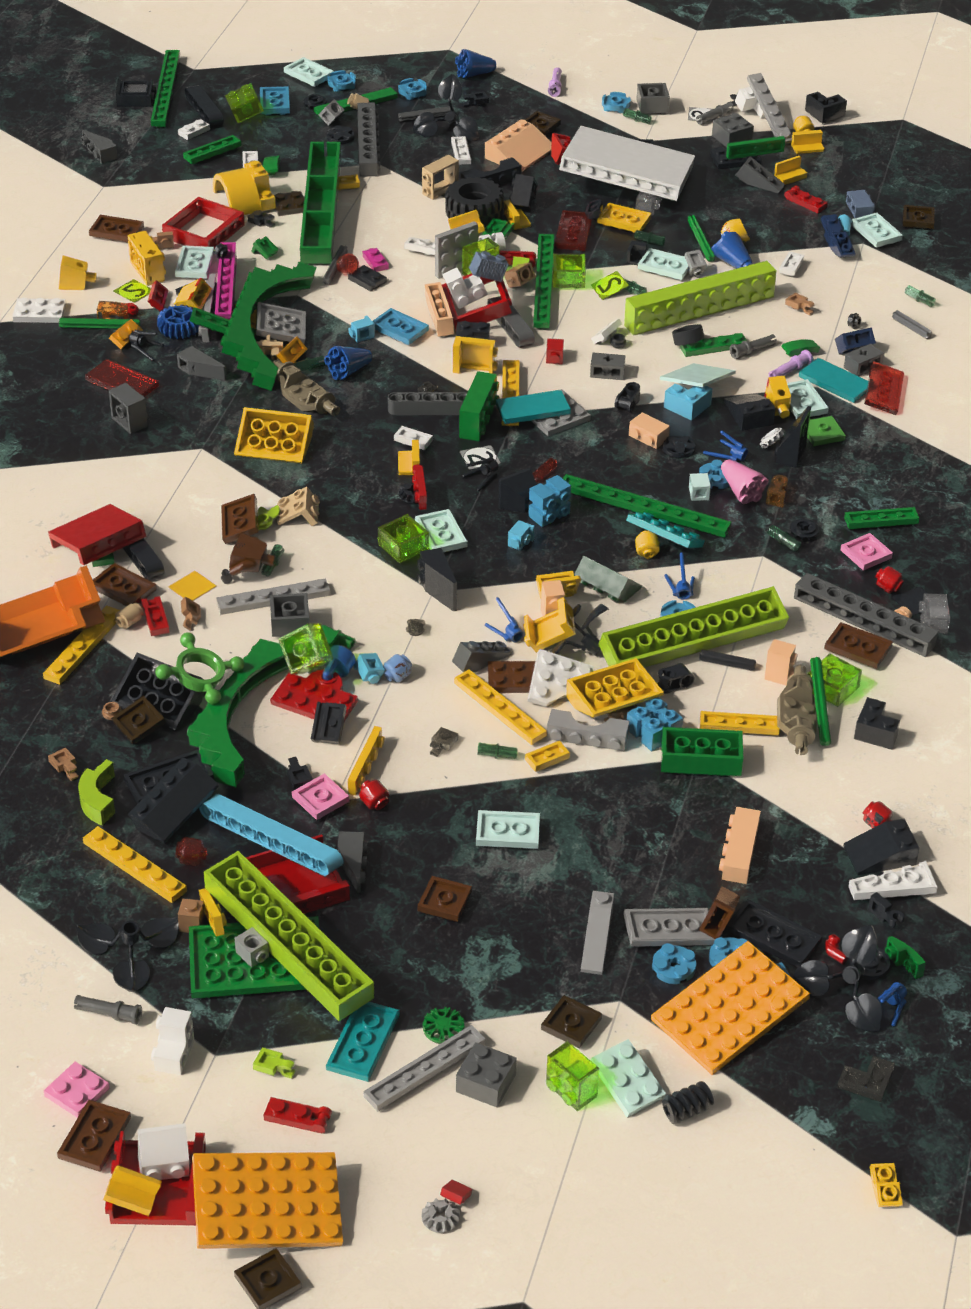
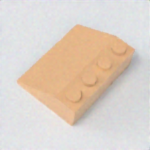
M521 119L485 142V159L500 165L501 160L513 157L522 165V171L551 153L552 142L533 124Z

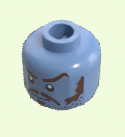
M395 654L383 665L385 669L383 674L390 682L393 680L400 683L412 672V663L404 654Z

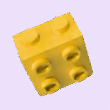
M573 571L537 575L536 582L540 599L542 582L555 580L561 581L565 597L573 596L577 593L581 581L580 576H574Z

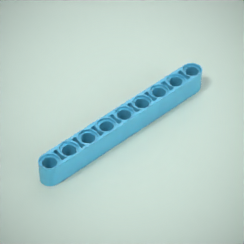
M220 794L213 795L199 807L201 814L206 819L323 876H327L343 864V857L336 849Z

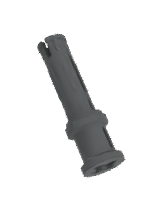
M774 334L750 342L745 340L738 345L732 344L729 351L731 356L737 359L744 354L750 355L754 350L775 345L777 339L771 340L776 338Z
M77 995L74 1000V1004H77L74 1005V1009L112 1016L116 1021L122 1019L137 1025L142 1016V1006L138 1004L132 1006L125 1004L123 1001L113 1003Z

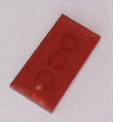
M563 210L554 248L585 251L592 219H588L585 212Z
M108 359L85 375V380L108 390L127 383L144 397L159 386L158 380Z
M873 361L870 368L864 404L897 415L904 372Z

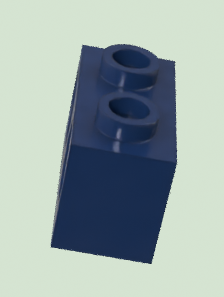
M872 327L843 333L835 338L839 354L852 352L866 345H874L876 343Z

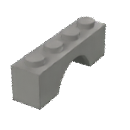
M551 709L547 723L546 739L625 751L629 734V721L609 718L603 724L588 726L577 722L570 711Z

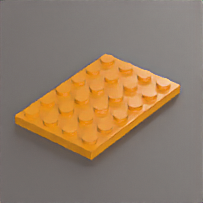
M747 941L651 1015V1020L711 1075H714L810 998V993Z
M335 1152L193 1154L197 1249L342 1246L343 1234Z

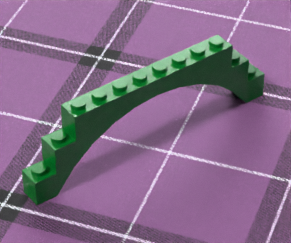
M298 261L297 266H293V269L276 264L275 269H271V272L258 267H254L253 272H249L220 345L223 346L221 353L236 357L238 362L237 369L252 373L251 377L254 378L252 385L272 391L278 367L263 353L256 343L251 330L250 317L257 308V303H263L275 295L288 291L310 289L317 267Z
M318 627L314 634L310 635V638L289 633L281 643L259 639L252 646L251 651L243 658L244 668L239 672H233L226 679L221 689L218 690L221 694L220 701L217 704L207 703L206 708L202 713L198 714L197 719L187 730L190 745L199 747L202 763L212 766L211 771L213 772L214 781L236 787L245 775L244 759L233 746L228 734L232 715L239 703L252 689L266 679L286 669L323 660L332 646L340 645L339 632Z

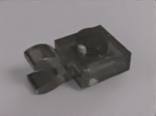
M440 727L431 738L430 747L433 749L430 751V755L437 757L443 749L449 751L458 740V733Z

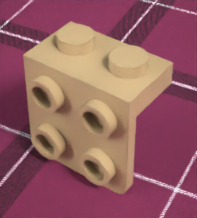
M305 487L287 497L281 498L277 503L280 508V514L276 517V523L281 525L302 514L311 526L317 524L320 503L318 496L313 494L308 487Z

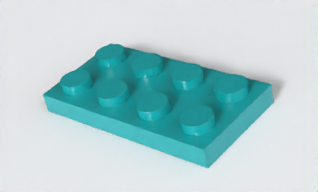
M636 512V514H628L626 521L682 546L698 548L704 545L705 540L700 539V535L693 532L686 533L684 528L674 525V527L668 525L669 522L664 519H654V515L644 512L642 514Z

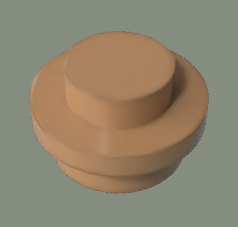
M108 702L102 709V715L104 718L112 720L111 718L121 712L122 709L118 703Z

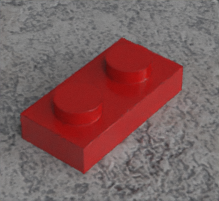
M156 280L152 284L147 302L153 308L161 311L165 306L169 290Z

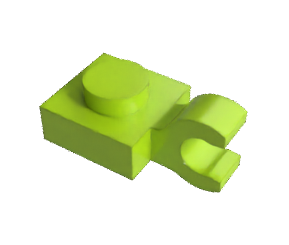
M263 1047L253 1062V1070L273 1076L278 1071L284 1077L292 1078L296 1072L295 1069H292L294 1062L285 1060L283 1053Z

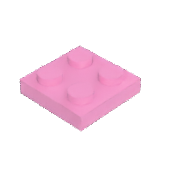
M871 533L841 545V551L862 570L892 559L893 552Z
M325 773L292 791V798L316 820L349 802V795Z
M75 1061L44 1090V1096L78 1118L88 1099L97 1101L110 1089L107 1081Z

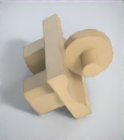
M267 335L266 340L256 341L265 355H271V360L277 361L279 359L276 355L283 349V342L271 340L270 335Z

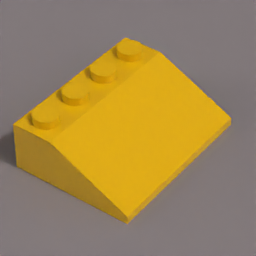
M244 407L234 456L302 464L312 438L314 428L312 415Z
M637 658L567 679V699L576 710L593 718L664 695L662 689Z

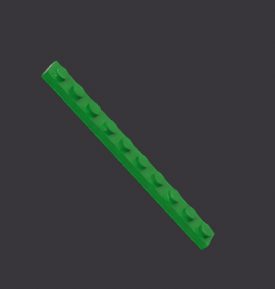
M180 50L165 51L151 117V126L166 127L180 59Z
M539 234L533 328H550L554 234Z
M568 474L563 477V480L571 485V493L585 498L611 504L633 512H640L642 514L647 512L654 515L655 518L664 519L668 522L724 538L731 528V521Z

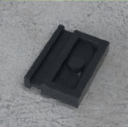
M365 265L354 270L352 274H348V280L370 292L373 288L376 289L387 283L386 276Z
M317 702L311 740L313 742L320 741L323 743L340 744L347 706L345 704Z

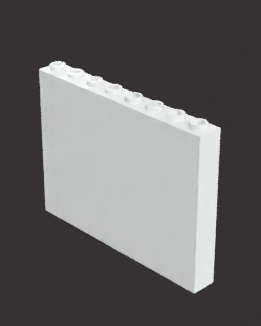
M580 126L562 155L559 170L677 201L692 170L695 155Z

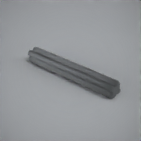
M450 106L403 112L398 114V119L400 122L416 120L424 112H431L434 114V117L445 116L450 111Z
M341 245L323 277L324 284H331L348 252L346 245Z

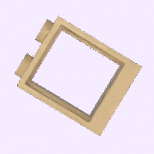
M446 155L422 167V194L432 200L445 194L447 188L454 181H459V160L450 155ZM444 170V180L434 185V175Z

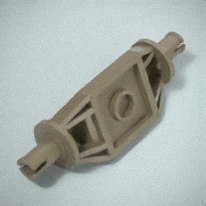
M279 359L273 362L278 367L276 377L280 382L282 395L301 411L316 410L320 414L329 412L332 416L339 414L340 407L334 404L335 396L303 374L293 362L282 363Z
M797 665L794 668V674L788 678L786 687L777 698V727L785 732L788 741L795 745V753L799 754L800 749V755H805L808 753L807 746L815 740L817 733L816 706L812 690V677L806 674L805 666Z

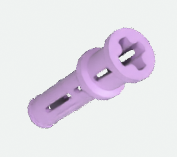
M559 67L554 68L552 80L549 82L548 94L552 97L558 96L561 92L562 84L560 80L562 70Z
M803 350L800 355H794L789 362L770 371L768 376H785L793 370H800L805 364L813 362V356L808 350Z

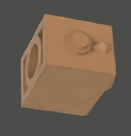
M531 262L518 264L506 271L504 275L509 288L522 286L536 278Z

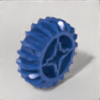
M181 304L180 306H169L168 309L164 308L157 318V327L161 334H164L165 337L169 336L170 339H184V337L190 338V335L194 336L195 333L199 332L200 325L190 322L193 307L182 306Z

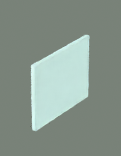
M693 363L660 376V380L704 387L735 374L736 370Z

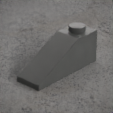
M751 156L736 173V176L747 185L779 193L785 185Z

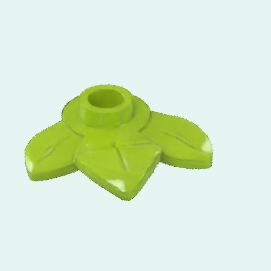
M278 505L270 510L262 506L259 507V530H266L272 525L273 520L280 514Z

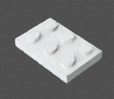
M17 298L12 316L13 322L59 323V319L64 316L66 299Z

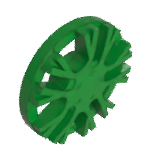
M450 1007L438 1010L434 1008V1010H431V1013L426 1014L423 1021L425 1036L430 1041L438 1044L454 1036L452 1031L459 1033L465 1029L464 1019L459 1015L458 1011L456 1012L455 1009L453 1011ZM438 1033L440 1037L436 1038L433 1035Z

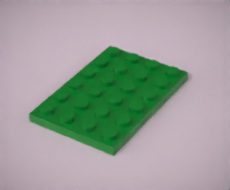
M318 916L307 917L319 928ZM240 922L226 923L227 925L223 926L225 935L217 937L210 925L189 926L192 999L306 989L270 952L269 957L265 961L253 967L249 966L236 953L235 937L247 931Z

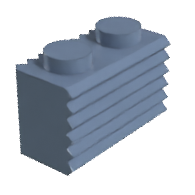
M865 190L847 191L846 204L854 218L873 214L875 204L871 201L870 195Z
M482 251V253L475 252L469 269L474 276L501 282L509 264L502 255L493 256L486 251Z

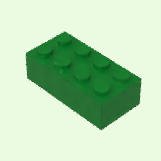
M477 371L459 410V438L480 441L481 436L485 435L486 425H489L491 415L495 411L496 399H499V395H497L499 390L497 374Z
M662 728L661 772L742 776L743 731Z

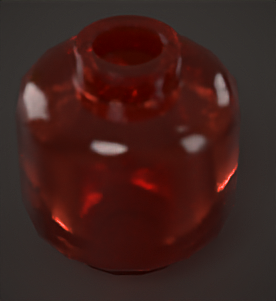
M344 254L338 258L336 267L343 275L352 274L357 271L359 261L353 254Z
M184 837L181 842H177L175 858H178L180 864L198 866L201 860L206 859L207 847H204L201 839Z

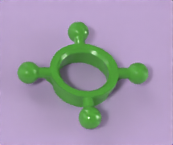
M186 632L181 635L180 643L187 649L179 654L176 667L161 664L156 668L155 674L161 680H166L170 675H174L186 688L197 692H206L205 699L209 704H217L221 699V694L214 688L222 680L225 670L241 671L245 665L244 660L239 656H235L230 661L223 662L216 653L204 648H195V636L190 632ZM189 662H200L211 667L216 675L211 679H197L190 676L185 671L183 665Z

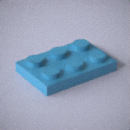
M289 86L260 87L261 114L284 115L290 113Z
M392 308L373 320L376 331L407 345H410L429 331L428 324Z

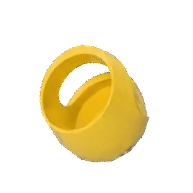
M740 218L727 221L721 229V235L725 231L729 233L737 232L742 241L747 242L750 240Z

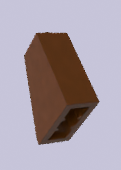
M721 886L699 931L714 939L719 938L734 913L740 896Z

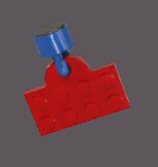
M334 645L323 659L325 669L312 672L306 678L289 672L271 697V705L314 719L317 702L345 704L347 706L345 722L358 702V696L343 691L341 678L346 677L355 665L356 658L354 654L344 646Z

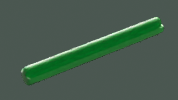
M688 216V223L707 261H715V255L696 216Z
M60 318L59 327L119 329L130 319ZM132 319L140 327V320Z
M820 657L810 659L817 723L820 743L822 746L831 744L822 662Z

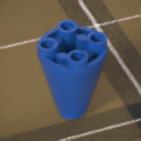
M462 49L459 56L455 58V64L458 67L457 75L461 78L490 73L496 69L495 60L468 49Z
M725 231L721 235V239L711 248L717 258L736 269L753 264L737 232L729 233Z
M334 346L329 350L324 361L328 365L333 379H345L372 361V354L367 349Z

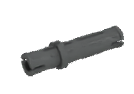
M732 102L718 105L715 109L698 115L696 119L700 118V120H697V123L701 125L718 116H724L725 113L734 109V107H731L733 106Z

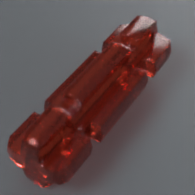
M549 458L533 472L536 482H539L557 466L556 459Z

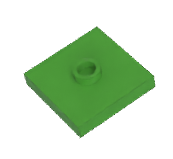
M832 416L809 421L807 438L813 446L845 440L846 435Z

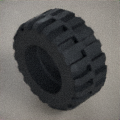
M480 177L462 178L459 181H454L446 190L445 212L448 218L477 210L480 222L485 228L493 218L500 220L503 215L504 192L492 180L489 181L487 178L482 179Z

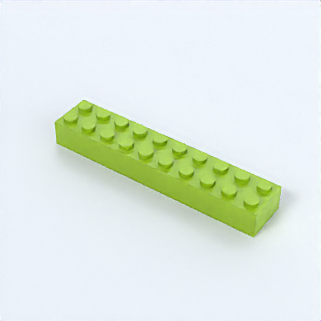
M763 261L628 297L625 302L624 326L632 335H637L773 298L777 270L768 261Z
M772 586L604 632L599 641V647L608 666L637 658L645 668L695 654L703 649L709 650L784 629L789 616L775 587Z
M239 851L204 871L205 889L247 930L253 927L268 942L269 952L338 1021H341L374 999V982Z

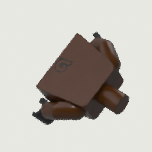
M240 533L230 555V569L222 570V582L228 584L232 581V576L242 572L258 573L262 564L273 566L275 556L266 554L267 543L257 537Z

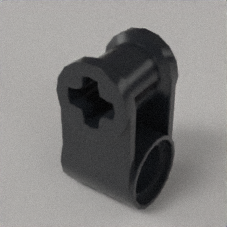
M636 382L627 383L617 395L614 407H621L627 409L628 412H632L640 401V385Z
M678 663L674 666L660 669L658 671L659 682L657 684L664 694L690 687L695 677L683 663Z

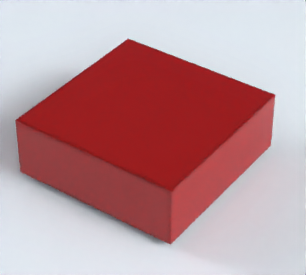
M452 1179L442 1187L440 1195L461 1205L471 1196L473 1189Z

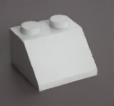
M185 1123L138 1129V1161L141 1174L158 1180L189 1176V1153Z

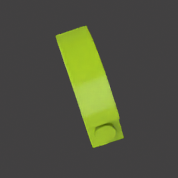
M108 759L97 766L94 771L87 768L82 774L78 785L83 812L89 819L101 826L115 814L113 799L100 792L115 777L113 762Z

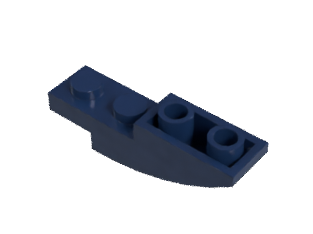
M837 215L821 216V223L825 230L824 237L834 254L840 258L855 256L856 253L847 232H843Z

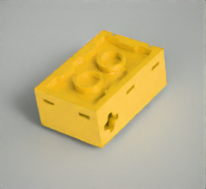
M146 231L129 234L130 262L145 284L148 286L152 285L156 280L158 282L165 281L166 269L163 265L165 256L159 250L158 245L153 242L152 236H149Z

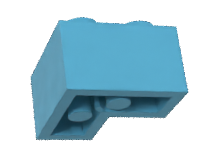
M675 383L665 391L664 408L689 420H693L711 405L713 388L693 386L688 390Z

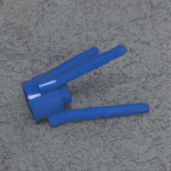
M722 430L720 433L735 444L732 445L723 439L720 440L721 443L731 448L730 454L732 456L703 451L705 455L731 459L736 462L737 460L743 461L748 454V448L743 447V444Z
M681 552L682 580L677 583L675 588L668 574L664 576L673 591V596L685 600L694 595L695 577H691L690 584L686 581L684 556Z
M496 597V601L510 624L505 628L506 633L501 632L488 623H485V626L502 636L507 642L509 640L512 642L520 641L524 637V631L518 626L514 617L509 614L500 598Z
M898 982L893 983L888 990H885L878 997L881 1003L887 1001L891 1005H898L891 1023L892 1026L896 1025L902 1008L906 1004L904 998L907 995V989Z

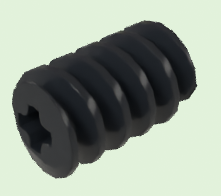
M703 1081L697 1082L696 1085L692 1084L688 1088H682L680 1091H674L672 1095L667 1094L662 1100L663 1110L671 1124L676 1123V1116L680 1121H683L684 1113L690 1118L692 1117V1110L695 1114H699L700 1107L707 1111L708 1103L710 1105L714 1104L712 1092Z

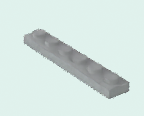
M762 74L748 75L747 81L774 136H784L785 145L791 144L792 134Z
M216 273L209 274V280H206V283L212 290L202 310L214 314L217 291ZM200 325L199 336H202L203 342H209L211 329Z
M325 578L216 597L220 615L268 607L270 606V595L307 593L308 599L330 596V589Z
M470 1025L363 1091L364 1098L378 1112L466 1057L475 1042L485 1045L486 1039Z

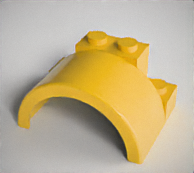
M259 161L246 163L244 168L215 174L213 178V192L217 193V191L225 190L230 208L242 211L244 215L252 214L256 210L265 211L276 208L275 196L270 191L269 174Z

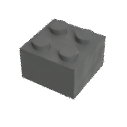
M666 83L637 84L636 100L640 114L669 113L670 96Z
M733 113L713 120L712 136L727 147V143L753 140L754 126L740 114Z
M127 383L109 390L111 417L130 434L148 426L147 401L143 395H140Z
M308 594L270 595L272 637H283L289 633L300 636L310 635Z
M475 1042L456 1074V1092L497 1108L516 1076L517 1057Z

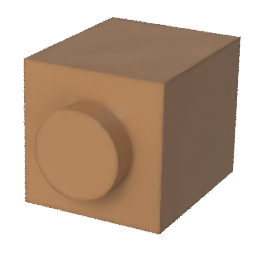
M182 899L178 911L179 932L189 933V926L204 924V901Z

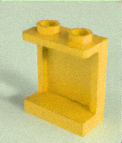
M456 336L453 344V373L459 374L461 368L484 370L492 374L494 371H497L498 361H495V357L498 355V347H495V340Z
M564 597L557 600L558 610L536 620H532L529 615L524 616L525 624H523L526 632L524 639L527 646H531L535 652L576 634L573 609Z

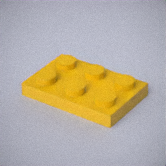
M608 203L600 217L597 218V223L632 231L633 233H641L650 221L652 213Z

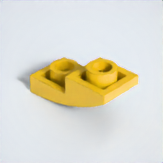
M871 1164L870 1173L878 1207L902 1206L900 1183L897 1182L895 1164Z

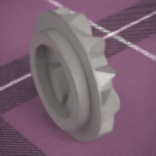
M435 1198L433 1202H427L425 1208L422 1209L421 1217L423 1224L429 1230L443 1233L456 1227L460 1219V1213L455 1202H449L446 1198L444 1200ZM436 1211H438V1212H440V1213H442V1212L444 1211V1212H445V1216L443 1217L442 1215H440V1216L437 1217V1216H436Z

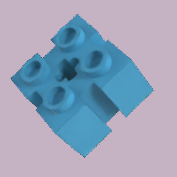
M556 475L546 480L545 485L539 483L531 487L529 490V500L533 504L529 505V517L541 527L552 523L556 517L560 519L570 514V502L568 500L571 497V485Z
M659 697L647 701L645 707L638 706L627 712L629 732L635 738L640 736L642 738L641 743L651 752L661 747L663 727L682 728L683 717L673 709L667 710L668 705Z

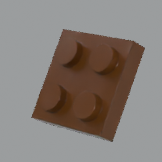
M432 876L418 903V911L458 922L472 893V886Z

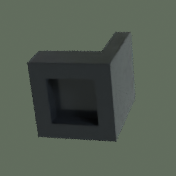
M631 241L627 250L626 264L638 266L639 261L647 252V243Z

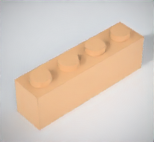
M441 283L425 284L426 302L438 337L454 334L453 317Z
M736 807L735 814L730 815L729 826L732 828L727 829L725 840L729 842L728 844L724 843L722 856H725V859L721 858L719 871H723L722 880L747 884L761 811Z

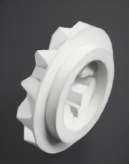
M782 428L773 429L761 439L760 446L762 448L771 446L783 436L785 431Z

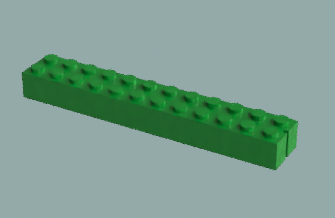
M310 142L300 238V262L305 264H331L341 163L340 142H327V156L324 155V142Z

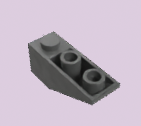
M82 130V144L88 148L89 152L101 163L118 159L117 146L111 139Z
M190 346L177 354L178 368L187 374L223 381L227 380L226 366L195 347Z
M501 641L460 642L452 662L462 672L468 669L472 672H477L487 667L488 661H500L510 656L512 652Z
M339 831L338 852L343 857V864L341 866L357 893H360L361 884H365L366 873L362 869L367 867V856H364V853H368V841H364V832Z

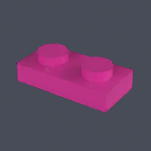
M378 248L362 251L363 258L371 269L376 272L389 269L388 262Z

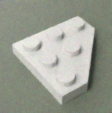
M539 649L527 701L546 707L558 699L567 697V679L593 672L594 666Z

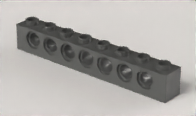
M357 103L359 176H377V170H380L378 108H375V103Z
M806 573L795 584L794 599L874 635L893 641L894 644L923 657H926L937 644L938 630L809 573Z

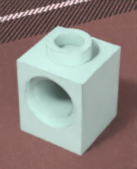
M708 473L690 474L689 491L691 501L709 500L710 482Z

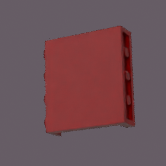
M108 504L48 531L52 548L63 545L78 554L80 564L82 565L93 562L147 537L141 519L112 504Z
M322 834L315 837H310L323 843ZM272 850L246 857L303 914L350 900L349 884L347 880L342 881L337 870H334L327 876H323Z
M120 1131L119 1141L115 1140L114 1154L117 1156L116 1160H112L111 1174H113L116 1166L140 1173L138 1140H125L124 1131ZM195 1132V1140L187 1141L189 1176L160 1180L162 1183L155 1195L149 1216L106 1201L105 1214H109L110 1224L196 1226L192 1157L194 1153H206L205 1133Z

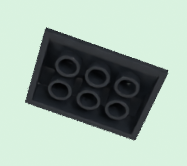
M137 652L111 702H116L121 709H125L144 696L164 717L166 723L163 726L177 731L201 704L206 692H197L186 688L174 675H170L166 680L159 679L155 674V670L159 665L166 663ZM187 672L190 676L194 678L203 679L199 676Z

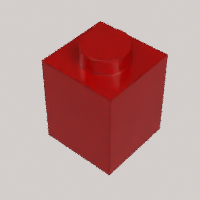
M547 338L546 364H563L564 339Z

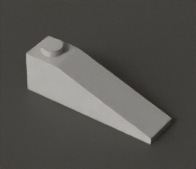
M593 891L581 972L600 975L603 973L613 913L614 893Z

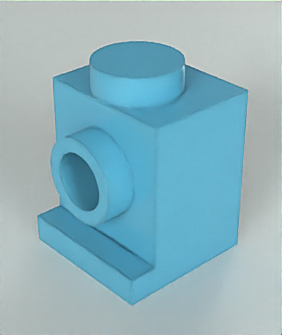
M364 316V319L351 322V327L348 328L349 335L357 343L374 338L375 324L368 316Z
M518 520L508 532V546L521 551L530 541L533 542L535 526Z
M377 653L359 654L354 665V669L358 670L362 680L369 681L371 684L377 683L385 671Z

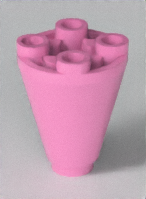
M731 459L726 460L722 464V473L736 498L742 504H747L751 501L758 502L762 498V492L769 482L762 473Z

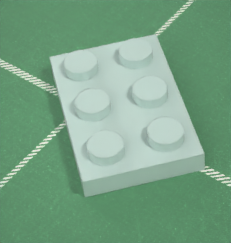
M305 57L284 67V73L314 87L327 81L330 73L334 72Z
M878 213L851 219V226L875 247H881L902 240L903 235Z
M182 246L175 269V277L207 279L214 255V247Z
M652 248L648 249L638 263V269L672 277L677 280H682L690 269L684 256Z
M808 379L787 383L791 394L789 409L796 419L807 406H811L810 417L828 413V406Z
M449 509L415 516V523L430 550L442 548L443 552L467 547V540Z
M478 810L476 846L538 849L540 813Z
M629 1039L592 1057L590 1060L591 1065L626 1117L654 1104L666 1095Z

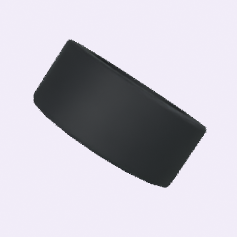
M701 324L688 325L672 331L674 344L677 346L692 344L705 338Z

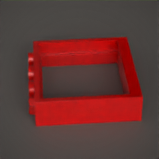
M197 197L162 224V231H172L175 243L184 246L214 247L215 249L220 242H225L245 226L244 212ZM200 213L224 221L205 238L181 230L182 227Z
M471 273L469 275L463 276L462 278L464 280L472 276L473 274ZM480 277L484 285L494 281ZM503 279L501 282L495 280L502 300L460 316L457 315L451 298L452 294L447 284H442L453 317L455 330L457 329V322L487 323L512 313L510 309L512 302Z

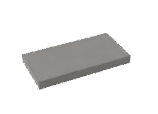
M708 908L625 909L624 919L630 945L662 946L666 943L676 946L713 945L715 939L699 931L708 913Z

